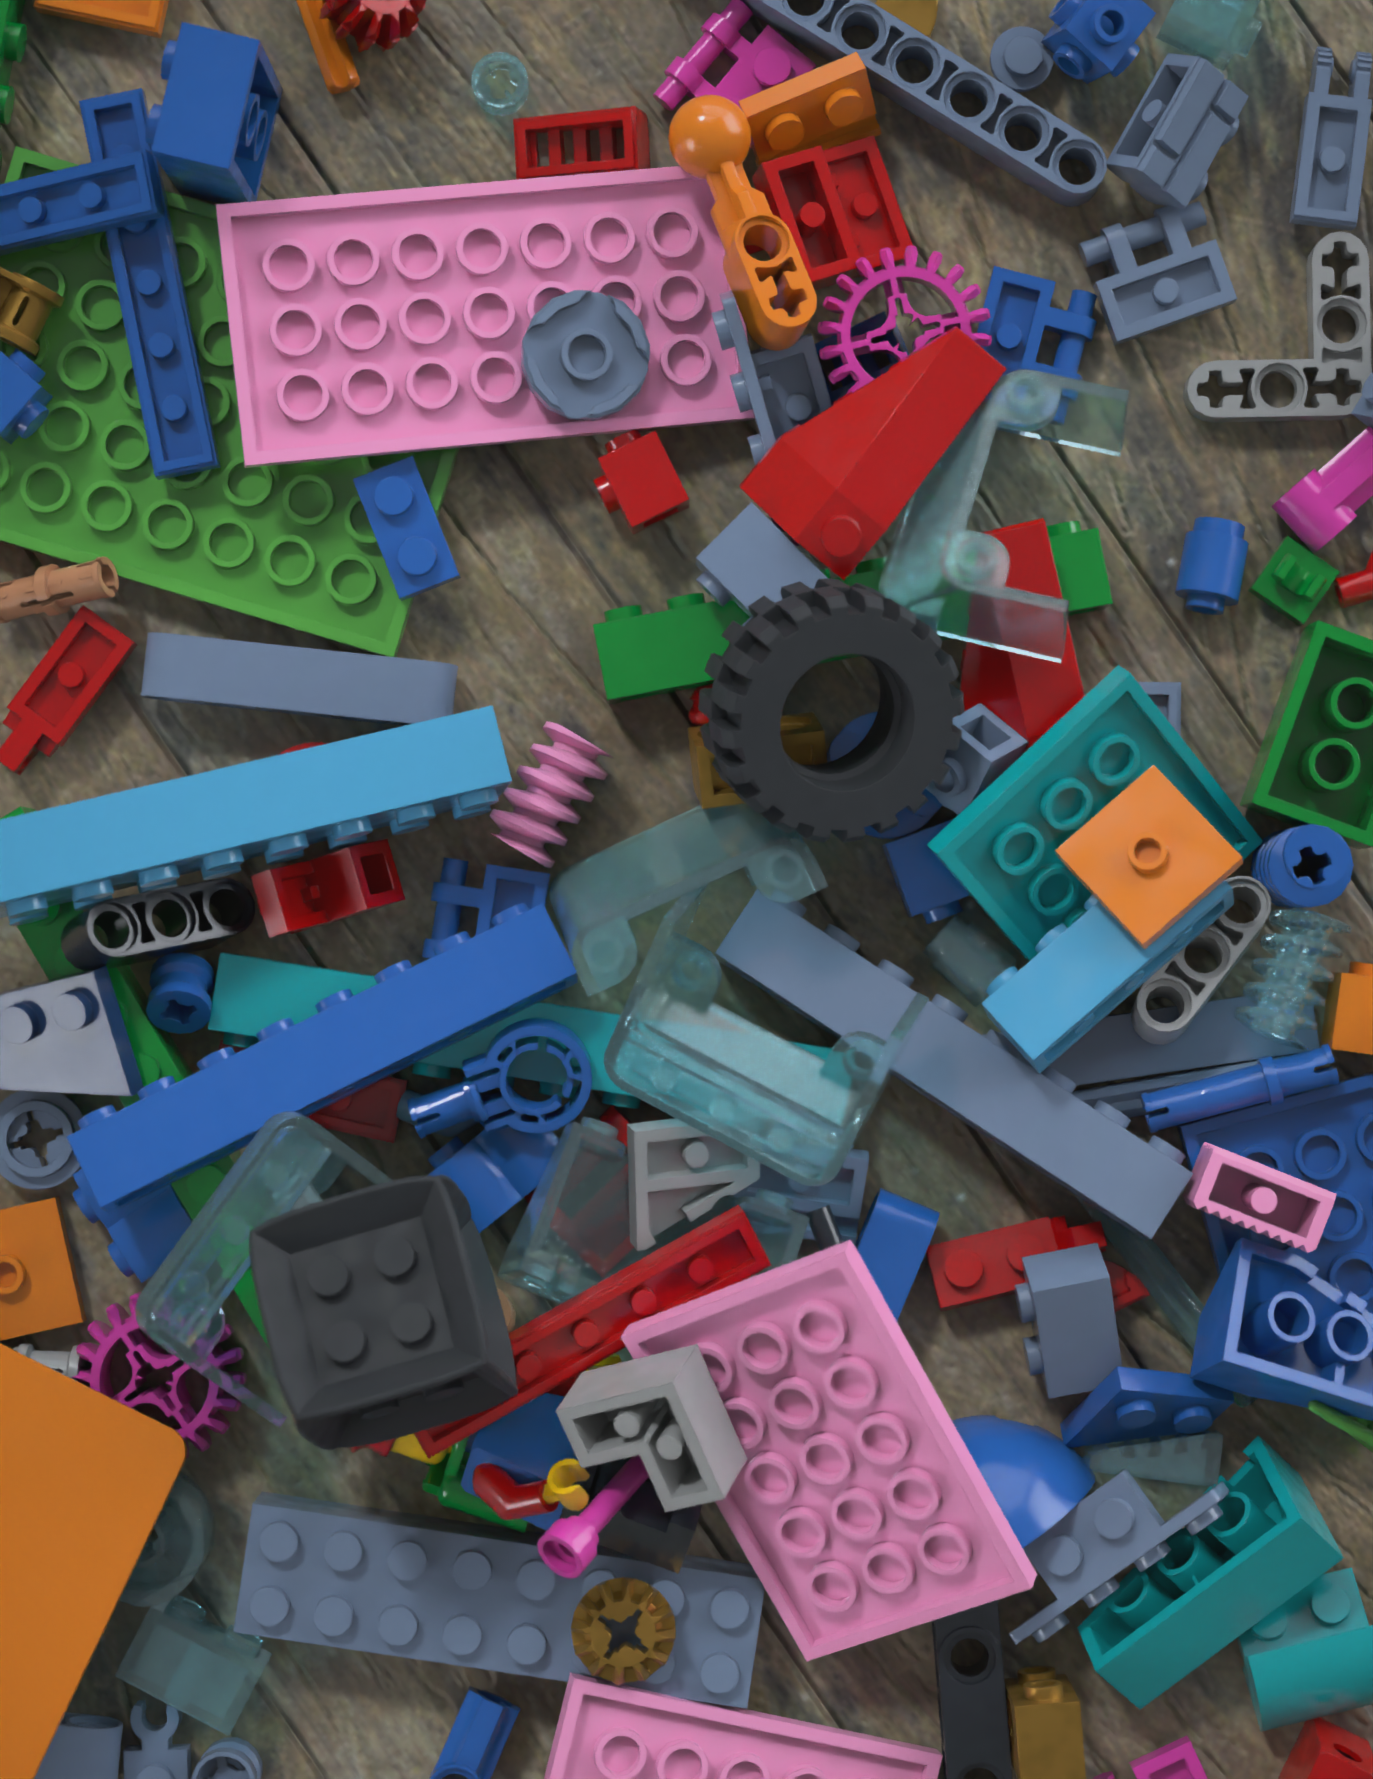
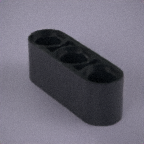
M232 878L214 879L107 899L72 918L64 926L61 934V949L66 959L74 967L83 971L107 966V969L155 960L170 953H190L210 949L249 927L255 915V902L250 891L241 882ZM209 903L218 909L222 924L212 917L209 911ZM152 914L157 915L162 920L165 926V936L155 929L152 922ZM93 924L99 926L105 932L108 938V947L103 946L96 939Z

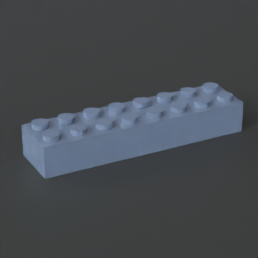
M262 1491L252 1504L233 1632L568 1682L570 1672L603 1679L599 1676H592L580 1658L575 1655L571 1635L573 1615L582 1597L597 1584L613 1578H634L656 1588L668 1601L675 1618L676 1638L665 1665L661 1666L645 1681L638 1680L623 1684L681 1699L747 1709L765 1588L752 1565L748 1563L686 1554L679 1574L599 1544L597 1545V1555L577 1578H565L552 1571L539 1554L537 1545L544 1533L526 1530L525 1533L506 1527ZM637 1609L632 1617L628 1616L622 1623L615 1621L613 1618L608 1620L603 1615H600L606 1621V1626L612 1631V1637L609 1642L610 1646L607 1650L609 1654H611L615 1647L619 1648L625 1641L634 1646L638 1644L642 1648H646V1646L641 1644V1639L635 1634V1626L638 1622L637 1616L641 1610Z

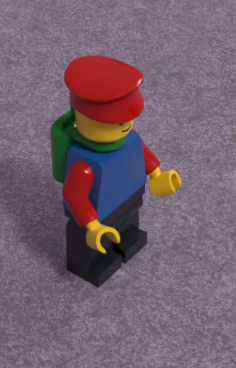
M615 1353L585 1371L621 1363L622 1361L620 1356ZM580 1374L429 1459L414 1433L375 1444L349 1447L352 1453L363 1448H369L383 1457H387L390 1451L425 1462V1465L430 1467L426 1478L422 1481V1488L425 1492L436 1495L441 1505L525 1533L528 1522L547 1531L558 1519L579 1516L631 1458L627 1457L581 1468L556 1413V1409ZM648 1477L598 1534V1544L679 1574L696 1530L702 1504L665 1512L652 1481Z

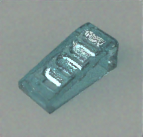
M1206 1429L1192 1434L1177 1433L1167 1436H1153L1150 1438L1083 1447L1082 1459L1093 1472L1118 1475L1127 1469L1132 1477L1214 1487V1484H1218L1223 1435L1216 1429Z

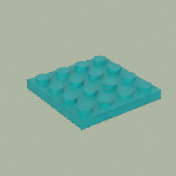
M1117 665L940 831L927 846L1029 962L1038 954L1035 951L1036 945L1050 930L1060 924H1065L1068 928L1087 912L1084 905L1092 895L1057 857L1055 850L1153 764L1243 857V860L1263 840L1133 675L1120 665Z

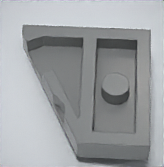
M752 1110L627 1124L630 1243L637 1251L647 1250L656 1244L654 1236L685 1217L692 1222L711 1210L720 1198L726 1195H735L760 1179L759 1117Z

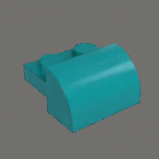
M1352 1567L1322 1574L1237 1637L1244 1663L1243 1672L1260 1732L1373 1705V1625L1369 1626Z

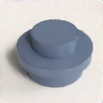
M1025 26L1014 27L1003 32L994 42L990 53V68L995 79L1016 92L1030 91L1042 85L1048 78L1054 62V54L1041 43L1045 36L1038 30Z

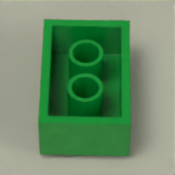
M1319 620L1304 627L1239 806L1296 827L1308 824L1329 827L1341 835L1348 846L1358 850L1373 847V640Z

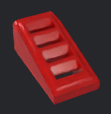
M636 106L513 119L516 180L651 168L648 117L645 112ZM616 129H623L625 158L617 159ZM590 130H599L600 161H591ZM573 131L574 163L565 164L564 132ZM538 133H548L550 166L539 167Z

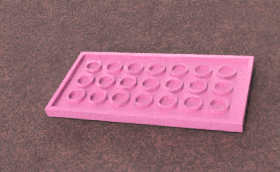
M680 166L216 205L245 468L611 434L631 430L642 431L753 420L755 417L752 409L740 413L729 376L741 372L735 348L722 351L712 317L713 312L723 310L719 294L731 291V288L723 270L725 250L710 214L715 199L707 180L687 173ZM574 290L600 292L606 296L610 295L623 301L641 320L650 343L648 372L639 393L619 412L595 421L570 420L548 410L530 391L521 368L522 340L533 316L552 298ZM738 308L746 339L748 342L747 328L741 315V312Z

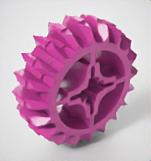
M909 245L905 249L904 265L902 266L894 265L893 253L889 247L882 248L879 252V260L882 266L880 271L874 272L870 262L865 257L859 258L855 265L858 273L864 280L858 285L849 276L840 274L836 279V284L849 295L847 300L843 302L835 297L827 296L823 302V307L828 311L840 314L838 323L823 321L819 322L817 326L819 334L825 336L837 335V345L826 346L819 350L821 360H831L839 356L842 360L843 366L829 374L828 379L832 384L839 383L850 375L856 384L846 394L851 391L853 393L874 380L862 368L856 356L884 352L891 354L898 362L908 356L907 352L898 351L899 343L893 348L888 340L875 344L871 342V340L885 337L886 333L891 332L896 327L898 312L895 302L899 303L901 316L911 318L909 326L915 321L919 324L920 328L932 325L937 327L936 329L925 331L921 336L917 337L912 343L913 351L910 354L923 347L928 341L939 337L955 326L981 347L990 346L992 343L991 335L972 333V324L982 323L990 318L989 309L980 308L969 312L966 306L967 302L975 299L981 293L980 287L977 284H973L959 293L953 286L965 271L961 265L956 264L951 268L946 278L936 273L942 262V253L933 251L927 261L926 268L917 267V247ZM902 281L916 282L931 288L945 300L952 313L934 316H924L917 313L908 301ZM883 285L887 308L885 323L873 331L866 332V334L850 337L852 317L857 306L871 291Z
M161 1289L155 1293L153 1310H150L145 1296L138 1292L129 1297L131 1316L118 1303H114L106 1308L107 1317L113 1328L99 1320L90 1323L87 1329L100 1345L82 1342L77 1346V1354L80 1358L91 1362L92 1367H80L78 1375L72 1376V1378L80 1383H90V1388L131 1408L141 1403H151L158 1406L167 1417L173 1415L179 1425L171 1426V1428L178 1431L185 1440L187 1459L189 1457L187 1438L197 1449L204 1452L212 1445L210 1434L205 1426L220 1434H224L231 1426L228 1419L218 1409L236 1412L241 1408L242 1399L235 1394L227 1392L226 1387L236 1388L243 1386L247 1381V1375L240 1371H227V1364L235 1363L243 1358L244 1352L241 1347H234L223 1351L220 1342L226 1340L234 1332L230 1324L220 1327L215 1333L206 1326L215 1317L217 1311L214 1307L207 1306L199 1313L197 1318L190 1315L194 1305L193 1295L184 1294L178 1301L176 1309L170 1310L169 1291ZM147 1326L171 1328L187 1336L193 1343L178 1351H166L161 1349L152 1337L146 1339L139 1328ZM122 1340L129 1350L125 1356L132 1367V1379L124 1390L115 1395L111 1385L110 1368L114 1352ZM204 1358L209 1373V1389L202 1409L196 1414L189 1403L192 1397L186 1387V1375L193 1365ZM182 1359L184 1361V1364L172 1372L173 1377L166 1382V1384L172 1386L171 1391H168L164 1385L160 1384L154 1388L150 1386L140 1394L135 1393V1390L147 1381L146 1376L152 1372V1370L146 1368L149 1362L157 1370L165 1365L170 1367L178 1360Z

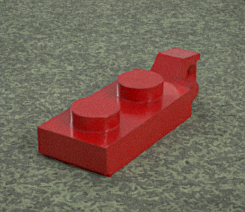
M84 605L80 607L7 706L10 711L2 723L11 729L12 733L0 748V763L13 773L21 775L39 751L51 757L59 746L63 747L134 651L137 644Z
M1047 1216L930 1245L927 1248L926 1257L940 1311L942 1312L1015 1294L1014 1285L1025 1283L1021 1257L1098 1243L1099 1249L1103 1253L1106 1252L1107 1241L1101 1221L1068 1228L1065 1216L1051 1219Z

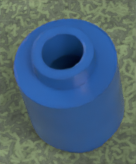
M1198 517L1195 519L1193 531H1189L1185 535L1175 590L1177 596L1187 600L1186 609L1201 614L1222 615L1225 606L1238 604L1249 543L1243 539L1244 525L1217 517Z

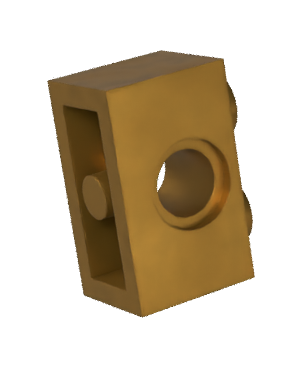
M1031 1666L1017 1670L1018 1678L1004 1679L1010 1755L1017 1778L1086 1779L1080 1700L1067 1675H1056L1054 1667Z

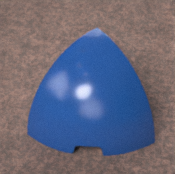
M993 1415L969 1416L952 1420L1022 1548L1033 1542L1068 1514L1085 1497L1095 1482V1474L1085 1460L1073 1448L1065 1446L1061 1438L1042 1427L1000 1419Z

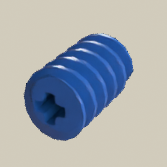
M1308 824L1275 831L1264 838L1252 855L1250 871L1252 878L1260 881L1268 890L1271 903L1291 909L1308 908L1328 904L1343 893L1351 880L1353 859L1351 849L1341 835L1329 827ZM1301 857H1304L1308 868L1300 872V877H1296L1293 866L1298 865L1301 862Z

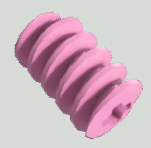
M546 721L543 730L554 745L532 744L529 751L541 765L540 768L520 765L516 773L526 784L527 789L520 790L507 787L503 795L512 805L514 811L507 812L493 809L490 817L501 830L500 834L491 833L492 835L543 866L551 868L555 861L543 846L545 843L565 846L568 838L557 826L558 821L573 824L579 823L581 816L570 802L572 799L586 802L593 800L595 795L583 780L585 777L605 780L608 773L596 759L598 755L612 756L557 723Z

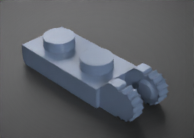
M1317 47L1312 62L1309 93L1304 100L1289 223L1352 231L1356 227L1372 108V100L1368 99L1372 53L1357 51L1356 55H1354V60L1351 61L1348 78L1350 82L1347 97L1328 94L1330 77L1334 66L1332 48Z

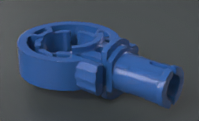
M524 1019L510 1024L501 1030L492 1039L485 1053L463 1060L462 1067L465 1077H463L462 1082L417 1098L407 1099V1104L412 1121L417 1120L415 1129L420 1138L427 1137L428 1134L473 1118L475 1121H484L488 1134L507 1127L527 1133L554 1131L574 1120L587 1103L592 1086L590 1058L583 1042L568 1027L548 1019ZM529 1036L549 1037L567 1046L564 1049L560 1044L547 1038L546 1051L556 1055L562 1061L567 1072L566 1081L562 1086L563 1096L569 1097L574 1079L580 1081L575 1095L560 1109L558 1108L562 1105L561 1098L557 1094L545 1101H530L514 1091L507 1080L508 1067L516 1056L528 1050L535 1051L538 1049V1037ZM524 1037H528V1038L522 1039V1040H520V1041H518V1042L515 1043V1041L518 1040V1039H521V1038H524ZM509 1046V1048L504 1054H500L506 1047ZM572 1057H575L578 1060V1067L573 1066L571 1061ZM497 1087L500 1088V1091L487 1096L484 1094L485 1091Z

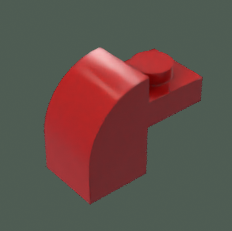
M388 839L347 847L309 861L277 867L251 875L257 896L258 908L263 916L269 938L309 930L406 900Z

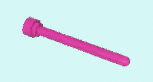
M640 1455L632 1456L579 1516L558 1519L539 1539L537 1545L539 1554L552 1571L565 1578H577L594 1560L599 1543L598 1534L649 1477Z

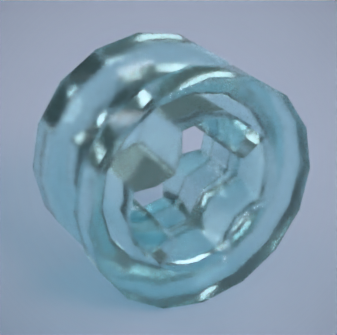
M494 52L485 55L476 63L472 72L471 85L476 102L484 111L496 116H507L517 112L525 104L529 95L528 75L520 60L509 53ZM498 69L509 71L511 83L517 85L513 94H510L508 90L504 91L506 97L504 99L492 98L490 86L483 83L489 74L496 79L495 71Z

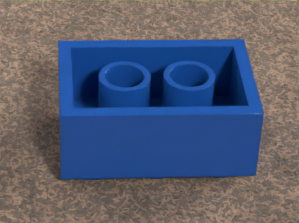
M182 22L178 40H169L164 50L161 78L168 80L162 105L153 104L146 126V143L153 144L151 152L181 195L219 204L257 201L283 88L260 40Z

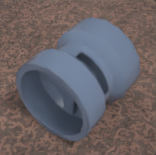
M238 1737L222 1738L212 1743L204 1752L194 1769L191 1779H261L263 1775L262 1759L258 1750L248 1741Z

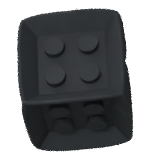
M445 1175L415 1176L369 1186L288 1211L267 1220L249 1232L251 1271L276 1377L286 1404L294 1417L297 1431L313 1445L323 1450L375 1444L478 1414L518 1394L513 1351L487 1252L471 1218L470 1204L464 1193L450 1177Z

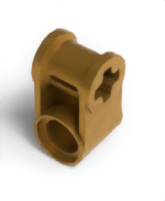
M0 267V340L36 357L40 349L36 340L52 309L60 308L65 299L53 290L16 272L11 273Z

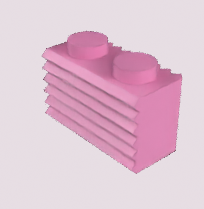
M1204 1142L1192 1170L1194 1174L1188 1181L1182 1195L1186 1204L1195 1209L1213 1214L1233 1224L1236 1223L1246 1229L1248 1228L1258 1234L1261 1233L1306 1253L1316 1250L1336 1199V1193L1207 1142Z

